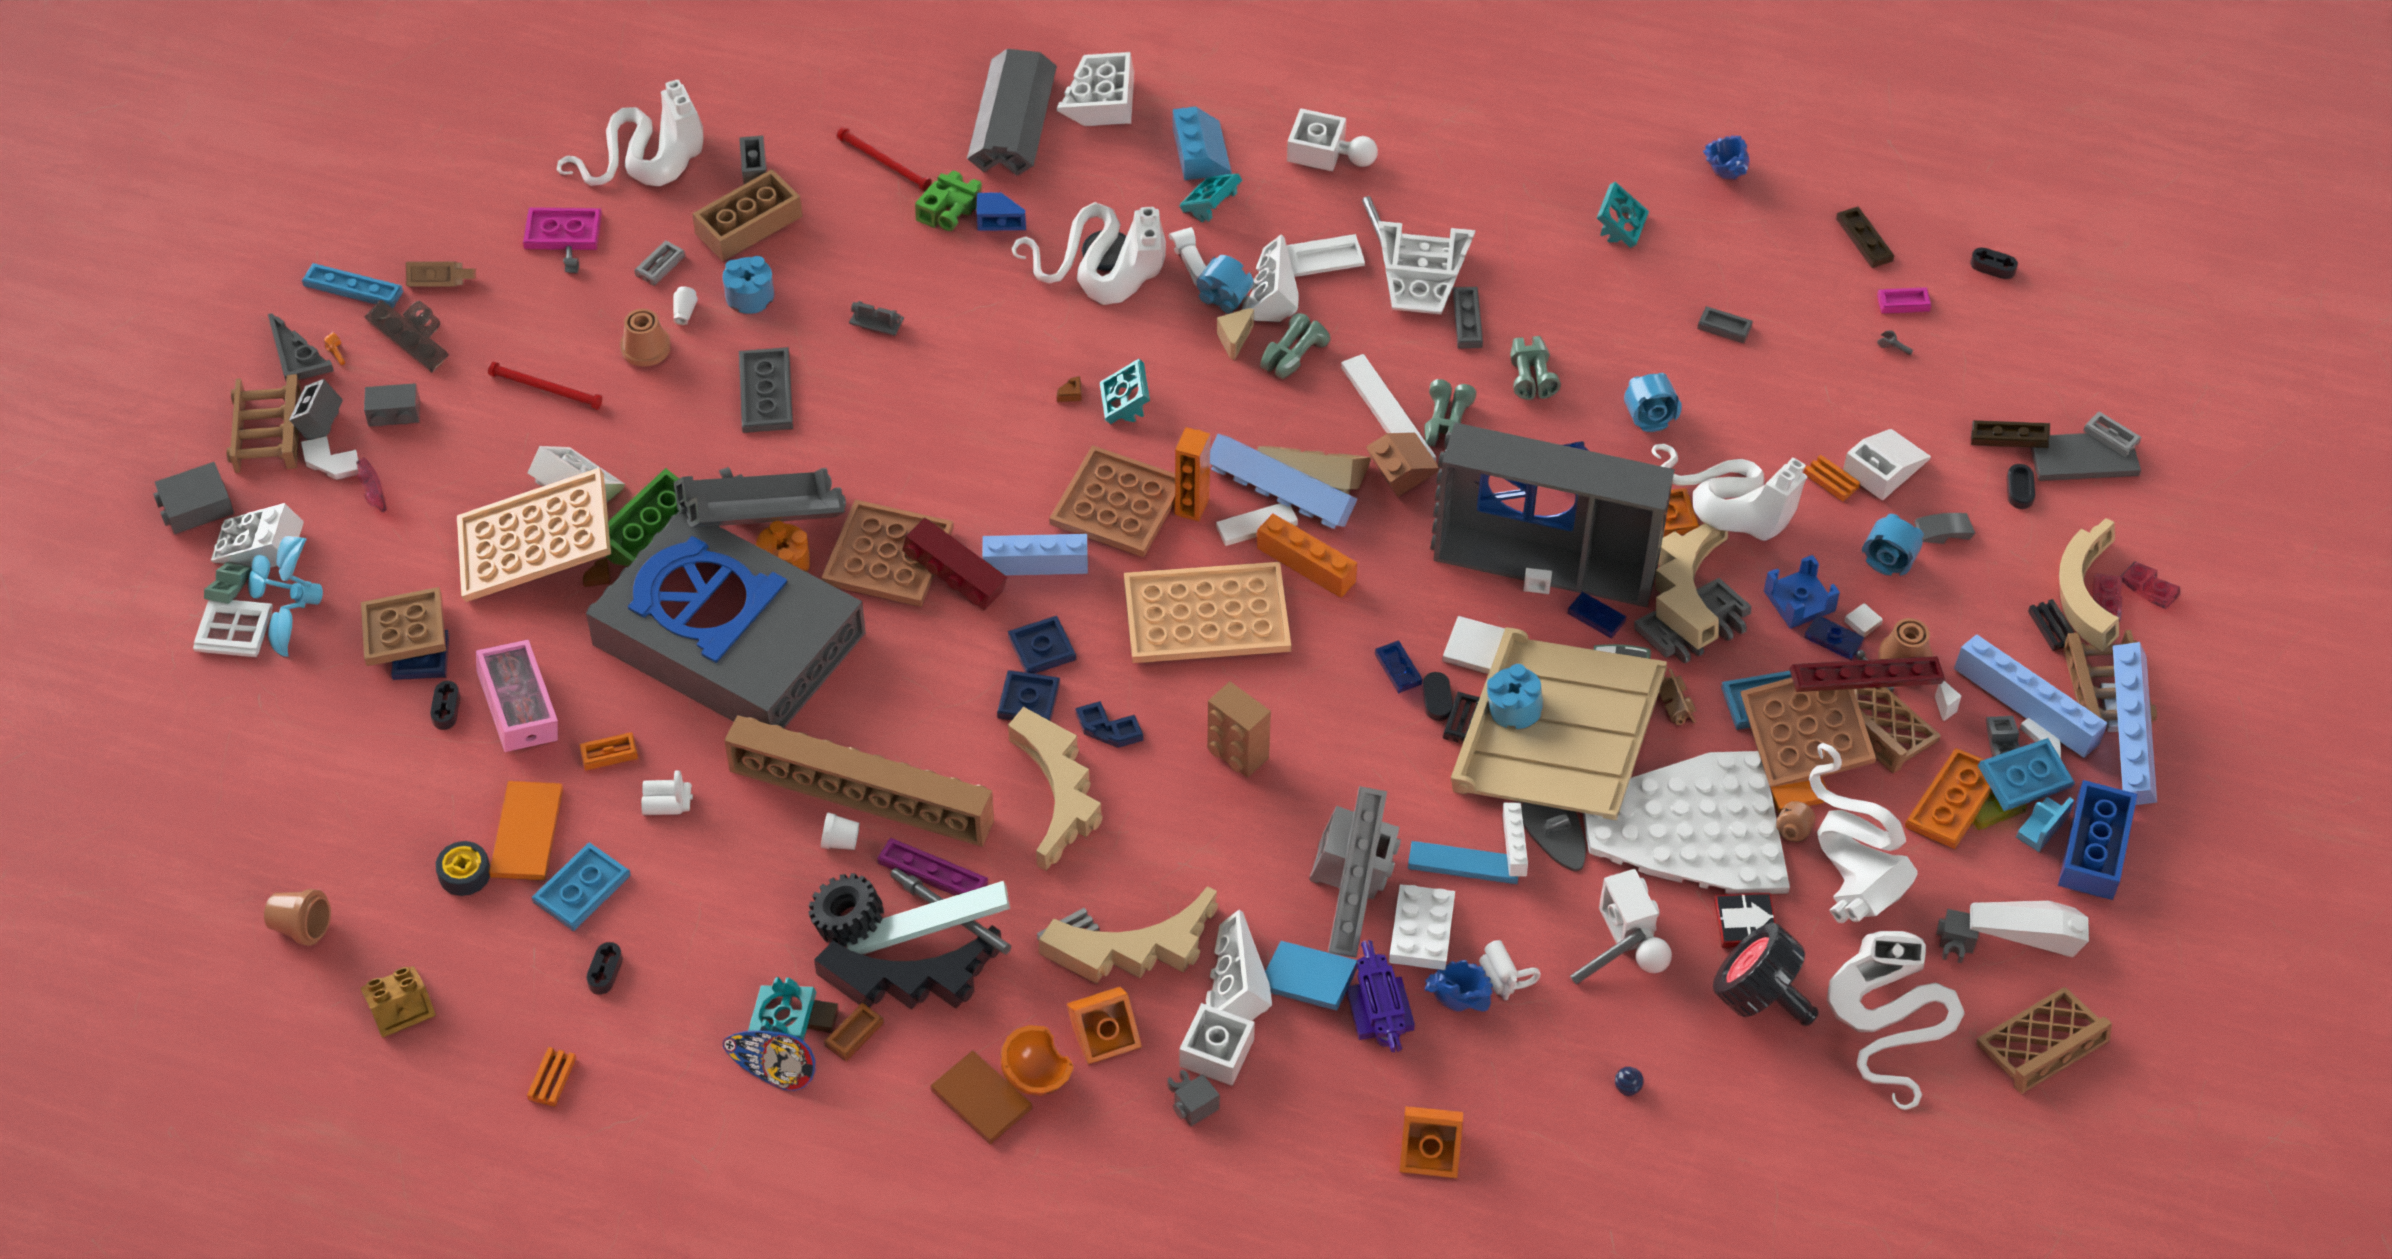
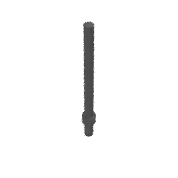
M898 868L892 870L891 877L902 884L904 890L910 894L918 895L930 904L944 900L923 886V882L915 876H908ZM975 920L961 924L1006 955L1011 951L1009 943Z

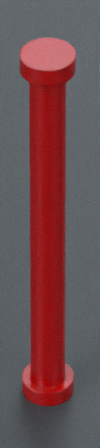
M841 127L838 130L836 136L838 140L850 143L919 185V189L922 191H926L931 186L932 179L927 176L922 177L851 134L848 128Z
M491 362L488 368L489 376L504 377L591 405V408L596 410L602 404V395L595 394L593 396L502 367L498 362Z

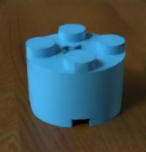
M1219 255L1218 258L1213 257L1197 278L1196 284L1200 291L1199 298L1204 303L1216 304L1220 306L1222 311L1231 314L1253 287V277L1250 272L1246 275L1242 270L1244 265L1236 259L1227 255Z
M745 257L729 260L726 263L722 277L725 299L731 308L733 306L741 313L753 314L767 308L766 305L770 301L772 303L775 295L772 271L763 257Z
M1666 374L1636 376L1629 381V387L1624 394V402L1634 424L1639 426L1641 430L1645 432L1663 430L1669 426L1668 422L1673 418L1676 421L1680 416L1682 404Z
M1888 514L1885 518L1879 519L1874 524L1862 547V553L1865 552L1867 556L1865 561L1877 572L1891 576L1892 573H1900L1899 576H1902L1910 571L1923 545L1922 538L1924 535L1922 530L1900 519L1898 515Z
M1514 664L1510 668L1497 672L1488 679L1487 693L1490 714L1498 725L1505 728L1509 725L1515 726L1516 729H1523L1539 720L1543 709L1541 682L1535 673L1526 669L1522 664Z

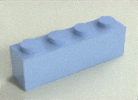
M1087 534L983 536L982 557L983 560L1004 575L1088 574Z

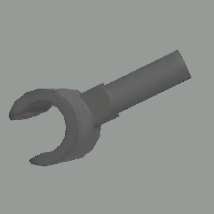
M567 246L566 258H564L565 272L578 273L579 259L572 258V247Z
M1892 330L1883 332L1881 336L1884 338L1877 341L1881 348H1887L1892 345L1909 355L1913 352V349L1897 340V336Z

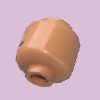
M1789 802L1782 808L1776 820V828L1779 834L1786 840L1801 842L1807 839L1813 829L1816 819L1815 813L1810 806L1803 802Z

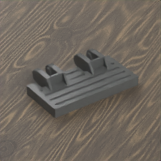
M1717 578L1696 589L1706 607L1719 618L1718 635L1724 638V640L1729 641L1734 638L1730 627L1739 634L1747 631L1746 623L1741 617L1743 618L1751 614V605L1725 582ZM1656 610L1634 621V629L1666 658L1673 654L1681 662H1689L1691 655L1685 646L1696 656L1704 653L1703 647L1699 650L1658 619L1656 617Z

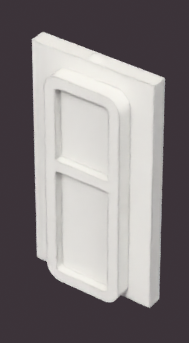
M1356 234L1286 245L1294 277L1365 266L1361 252L1362 249L1359 246Z

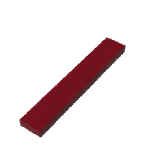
M1938 656L1792 664L1789 668L1796 692L1942 684L1945 680Z

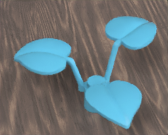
M286 536L281 540L276 563L280 568L279 574L283 581L290 579L297 582V584L291 585L268 579L270 562L263 555H256L253 558L252 571L248 579L249 594L253 598L259 599L262 597L266 584L290 589L291 598L297 602L281 606L279 612L273 613L269 623L268 638L270 645L275 652L289 657L288 643L293 623L292 614L289 609L305 608L306 603L318 605L323 596V589L320 584L304 581L292 575L307 540L306 538Z

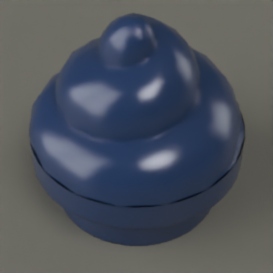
M1624 1067L1616 1073L1614 1082L1620 1093L1632 1096L1642 1089L1644 1079L1642 1073L1637 1068Z

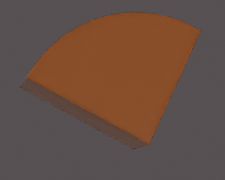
M1080 376L1070 378L1067 383L1059 387L1057 390V402L1082 401Z
M607 558L596 561L595 565L584 573V587L610 584Z

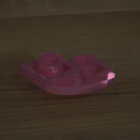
M363 457L356 464L359 471L357 477L366 492L364 497L370 506H376L383 513L387 510L380 479L370 462Z
M2136 561L2120 576V580L2131 590L2164 609H2167L2181 594L2180 586L2158 578L2156 569Z
M2096 573L2093 581V600L2103 609L2118 617L2120 622L2123 597L2121 596L2122 577Z

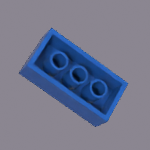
M2085 780L2082 781L2076 798L2058 886L2110 900L2114 899L2121 879L2138 794Z

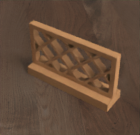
M1886 687L1854 689L1859 707L1871 710L1872 716H1868L1861 710L1876 759L1893 774L1901 769L1904 762L1939 741L1941 735ZM1857 694L1871 696V702L1858 700ZM1876 697L1885 698L1889 705L1876 703ZM1877 711L1890 713V719L1877 717ZM1895 714L1904 715L1909 719V722L1896 720ZM1879 725L1891 727V733L1885 732ZM1896 728L1909 730L1910 736L1896 734ZM1915 731L1923 732L1929 738L1915 737ZM1898 742L1910 744V749L1907 751Z
M2063 987L1978 1037L1976 1044L2014 1080V1088L2023 1094L2110 1041L2112 1023L2105 1016L2099 1019L2066 987ZM2064 998L2072 1005V1009L2056 1008L2054 1005ZM2037 1013L2050 1015V1022L2034 1021L2032 1019ZM2053 1016L2071 1017L2070 1025L2053 1023ZM2074 1018L2087 1019L2091 1024L2087 1027L2075 1026ZM2015 1026L2027 1027L2028 1036L2011 1034L2010 1031ZM2031 1029L2049 1030L2048 1038L2031 1036ZM2052 1031L2068 1032L2069 1037L2065 1040L2052 1039ZM1994 1039L2006 1041V1049L1993 1047L1988 1042ZM2009 1041L2027 1043L2026 1051L2009 1049ZM2030 1044L2047 1046V1050L2043 1053L2029 1052ZM2008 1057L2025 1059V1063L2015 1069L2008 1062Z

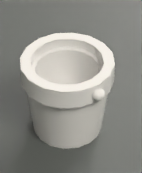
M827 813L822 833L821 848L855 850L860 823L836 816V814Z

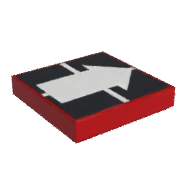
M1771 893L1715 895L1714 903L1722 948L1736 947L1744 938L1759 927L1769 923H1776Z

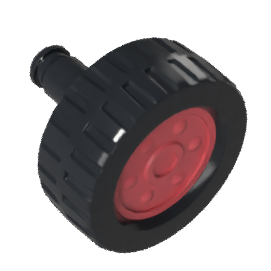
M1776 923L1763 925L1744 938L1724 960L1713 981L1715 994L1729 1008L1742 1017L1753 1016L1767 1008L1774 1001L1781 1005L1791 1016L1798 1019L1802 1026L1810 1025L1819 1014L1818 1009L1813 1007L1811 1002L1791 985L1803 965L1805 959L1804 948L1790 933Z

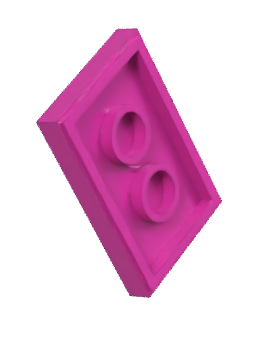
M529 208L523 239L524 249H566L567 246H571L572 250H597L602 219L601 208Z

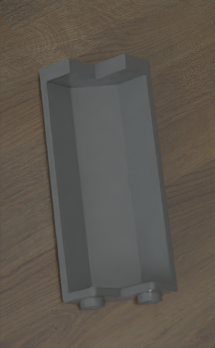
M1006 49L991 59L967 159L983 172H986L998 163H1002L1018 176L1034 166L1057 65L1041 52Z
M821 468L809 473L693 480V476H686L674 482L677 508L681 514L686 513L689 517L687 523L690 528L835 518L844 513L846 507V499L842 494L841 487L830 490L832 480L830 475H828L827 468Z

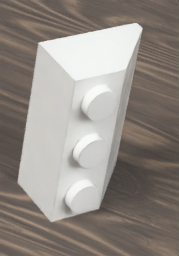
M539 446L528 470V474L536 479L535 482L537 484L546 486L600 468L604 473L606 502H609L625 486V483L570 447Z

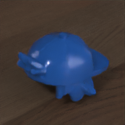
M1726 136L1723 139L1719 138L1717 141H1712V143L1705 146L1706 150L1703 153L1707 156L1706 161L1711 165L1717 176L1727 180H1734L1747 174L1746 171L1748 170L1750 160L1747 144L1744 139L1742 140L1741 136Z
M1461 960L1457 963L1451 961L1446 965L1445 970L1438 969L1435 974L1429 975L1425 980L1427 984L1425 991L1433 992L1437 1001L1451 1010L1460 1012L1472 1008L1484 1012L1489 1009L1491 1004L1490 996L1493 993L1491 989L1493 984L1490 983L1491 978L1485 976L1486 972L1482 966L1477 967V964H1468L1467 960Z

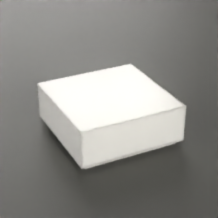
M1526 568L1523 591L1549 594L1552 571Z
M1863 603L1845 617L1844 622L1864 638L1882 625L1883 619Z

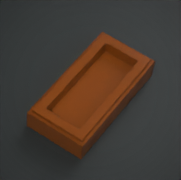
M861 1003L824 1041V1045L844 1061H847L884 1024V1019Z

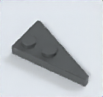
M273 313L268 314L285 381L287 380V375L297 374L298 380L334 371L332 362L329 359L326 361L321 357L315 347L308 345L307 341L295 330L292 332L287 328L282 319L274 316Z

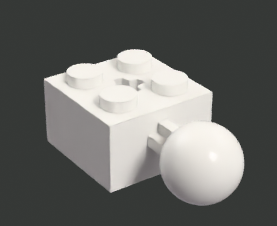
M1300 108L1287 142V162L1333 171L1338 156L1341 153L1348 155V158L1354 165L1366 167L1376 160L1378 148L1376 143L1366 136L1356 137L1351 142L1345 141L1346 118Z
M1636 869L1604 878L1599 910L1616 944L1641 928L1646 938L1629 950L1636 949L1635 957L1637 964L1648 973L1664 971L1671 962L1672 952L1667 942L1654 937L1659 908L1655 900L1651 901L1644 878L1639 877Z

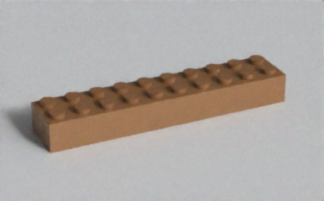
M737 715L724 740L729 771L981 847H983L994 823L992 790L982 785H972L962 782L955 777H945L931 770L911 767L904 762L898 763L885 759L880 755L867 754L853 747L840 746L829 740L813 738L802 732L796 733L786 730L779 725L762 723L751 717L746 718Z

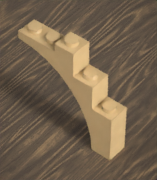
M1706 523L1686 533L1684 536L1673 532L1663 537L1658 564L1660 567L1656 569V590L1661 593L1656 597V617L1698 650L1718 639L1719 618L1706 607L1698 595L1694 584L1695 573L1703 559L1715 547L1728 539V531L1718 530Z
M1023 707L1008 725L1009 741L1024 750L1039 765L1049 781L1055 800L1054 814L1049 830L1036 850L1037 866L1046 871L1052 863L1055 864L1059 861L1063 849L1067 844L1074 842L1078 833L1087 837L1092 829L1096 830L1101 824L1103 816L1101 815V803L1085 795L1091 785L1089 769L1074 761L1079 752L1077 735Z
M1207 886L1199 897L1179 914L1160 924L1140 930L1098 932L1073 927L1053 919L1039 938V954L1096 984L1102 976L1106 977L1109 974L1113 964L1139 978L1142 977L1146 970L1150 971L1153 968L1156 959L1184 973L1188 965H1194L1200 955V950L1198 949L1199 937L1203 932L1206 919H1211L1218 909V903H1216L1217 891Z

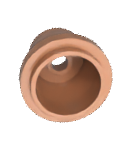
M636 309L626 316L624 320V334L620 341L621 353L624 359L633 365L642 367L652 366L663 361L670 352L671 343L670 337L662 328L656 313L649 309Z
M1913 618L1898 621L1890 635L1882 641L1878 652V659L1933 657L1928 627L1923 622Z
M307 889L303 892H276L270 896L264 910V921L269 929L291 937L296 943L306 946L314 945L324 936L331 919V907L325 893L315 889Z

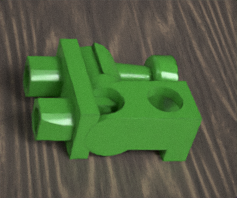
M953 170L948 175L941 173L938 176V180L915 202L916 221L933 228L939 224L943 229L952 231L958 224L957 217L959 215H970L973 209H977V193L982 192L981 181L973 179L967 184L963 182V176L959 172Z

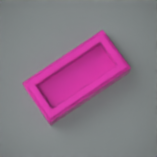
M1927 287L1878 290L1877 297L1881 314L1929 312L1931 310Z

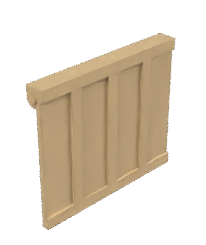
M1506 627L1451 776L1453 792L1462 794L1468 792L1603 816L1604 819L1617 821L1667 669V661L1529 640L1527 633L1523 630ZM1514 664H1522L1526 669L1535 673L1541 682L1543 709L1541 716L1533 725L1523 729H1516L1515 726L1509 725L1505 728L1498 725L1490 714L1487 693L1488 679L1497 672L1510 668Z

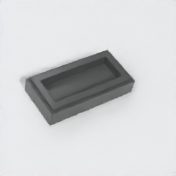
M1706 306L1698 322L1697 329L1745 343L1753 321Z

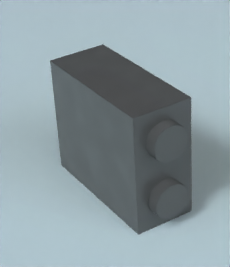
M215 462L154 482L158 491L153 493L158 508L164 507V510L160 512L165 526L171 525L174 534L234 514Z

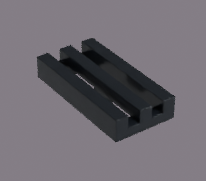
M2051 599L2048 600L2047 604L2041 602L2037 607L2035 605L2029 606V614L2052 651L2063 648L2068 633H2074L2055 601ZM2040 613H2043V615L2045 616L2046 620H2047L2048 623H2049V627H2048V625L2046 624V622L2044 621V619H2043V617L2041 616ZM2052 632H2055L2060 642L2056 640Z
M1462 692L1457 693L1443 733V739L1448 740L1451 737L1454 742L1465 740L1480 697ZM1466 700L1458 727L1454 731L1452 727L1461 701ZM1473 702L1476 705L1465 734L1462 731Z

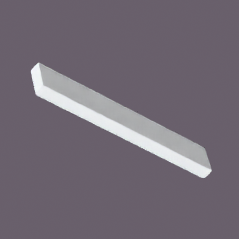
M1361 354L1341 362L1342 370L1386 433L1415 432L1436 462L1435 454L1365 355Z

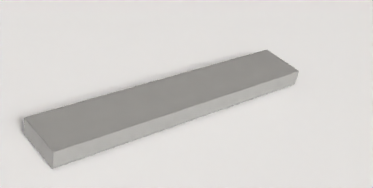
M1362 786L1358 788L1328 953L1357 958L1387 791Z

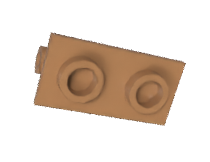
M1670 668L1668 670L1671 676L1663 678L1659 690L1664 703L1672 699L1674 700L1665 705L1670 719L1676 725L1683 724L1685 719L1689 717L1693 723H1696L1692 712L1696 711V708L1690 696L1685 698L1683 691L1687 690V687L1681 675L1676 677Z

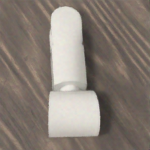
M1190 227L1168 234L1170 240H1173L1175 243V253L1181 254V258L1188 272H1190L1194 284L1197 286V278L1206 268V265L1203 263L1196 248L1193 229Z

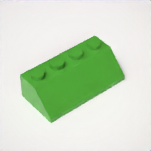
M667 468L658 474L608 521L611 554L605 557L613 564L630 566L636 559L637 554L652 542L655 534L661 532L668 524L670 518L679 512L674 489V482L679 478Z

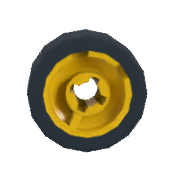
M469 841L455 842L446 846L439 853L436 860V873L441 886L450 894L458 896L471 895L480 891L489 881L490 862L488 855L483 847L477 843Z

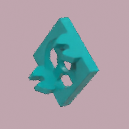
M1236 173L1206 177L1180 203L1179 207L1183 213L1192 212L1200 222L1205 220L1209 222L1213 218L1211 209H1215L1230 195L1234 197L1237 194V185L1242 179Z
M1616 182L1609 185L1597 215V219L1604 224L1600 235L1605 236L1609 234L1608 242H1619L1622 240L1632 248L1638 242L1649 211ZM1610 207L1616 211L1617 222L1610 215ZM1622 213H1628L1629 219H1626ZM1625 223H1630L1634 229L1626 231L1624 229Z
M1137 359L1099 382L1105 421L1109 424L1121 418L1125 421L1135 422V415L1144 417L1142 405L1150 401L1144 362ZM1138 386L1137 395L1129 401L1128 396L1131 394L1132 389ZM1120 388H1127L1125 393L1120 396L1118 395ZM1116 399L1121 401V406L1118 408L1112 405V402Z
M775 977L772 986L761 985L748 1031L781 1032L804 1040L817 993L815 988L801 987L789 977H786L785 983L779 977ZM783 997L780 1005L774 1009H765V1006L772 999ZM793 997L800 1000L802 1010H793L790 1006ZM783 1009L790 1010V1015L787 1019L781 1021L776 1019L779 1011ZM762 1019H773L774 1023L771 1025L767 1020L762 1022ZM793 1020H796L792 1025L788 1027L785 1026L791 1023Z

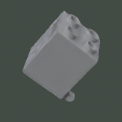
M1336 806L1319 842L1317 856L1309 877L1310 881L1315 883L1323 882L1340 888L1354 815L1353 811ZM1383 821L1381 823L1368 898L1374 899L1378 890H1384L1387 878L1391 877L1395 862L1392 861L1393 855L1397 854L1401 839L1397 838L1399 827Z

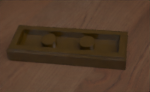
M1859 206L1837 213L1836 220L1871 268L1894 260V254Z
M1973 420L1971 445L2049 448L2050 423Z

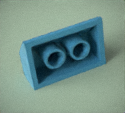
M1198 107L1173 109V133L1184 180L1231 174L1219 120Z

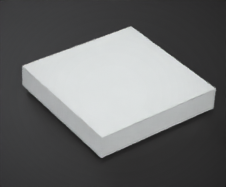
M1458 616L1442 661L1489 674L1505 629Z

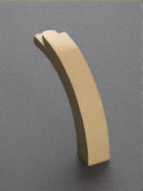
M2107 518L2098 526H2094L2090 533L2083 529L2078 531L2063 553L2059 571L2061 604L2069 623L2083 639L2101 651H2104L2119 637V618L2103 609L2093 600L2084 585V578L2092 562L2115 541V523Z

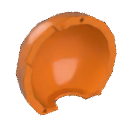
M1028 1025L1017 1028L1007 1036L1001 1049L1000 1057L1003 1075L1021 1093L1037 1096L1053 1093L1069 1080L1074 1068L1069 1057H1064L1057 1051L1054 1045V1036L1045 1026Z

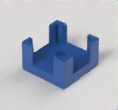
M1813 555L1801 560L1799 572L1779 580L1780 570L1778 568L1767 572L1764 593L1790 629L1836 611L1840 592L1832 584L1828 593L1817 578L1819 563Z

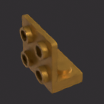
M414 966L399 968L392 975L372 979L365 986L361 987L362 994L371 1009L382 1038L436 1016L426 987Z

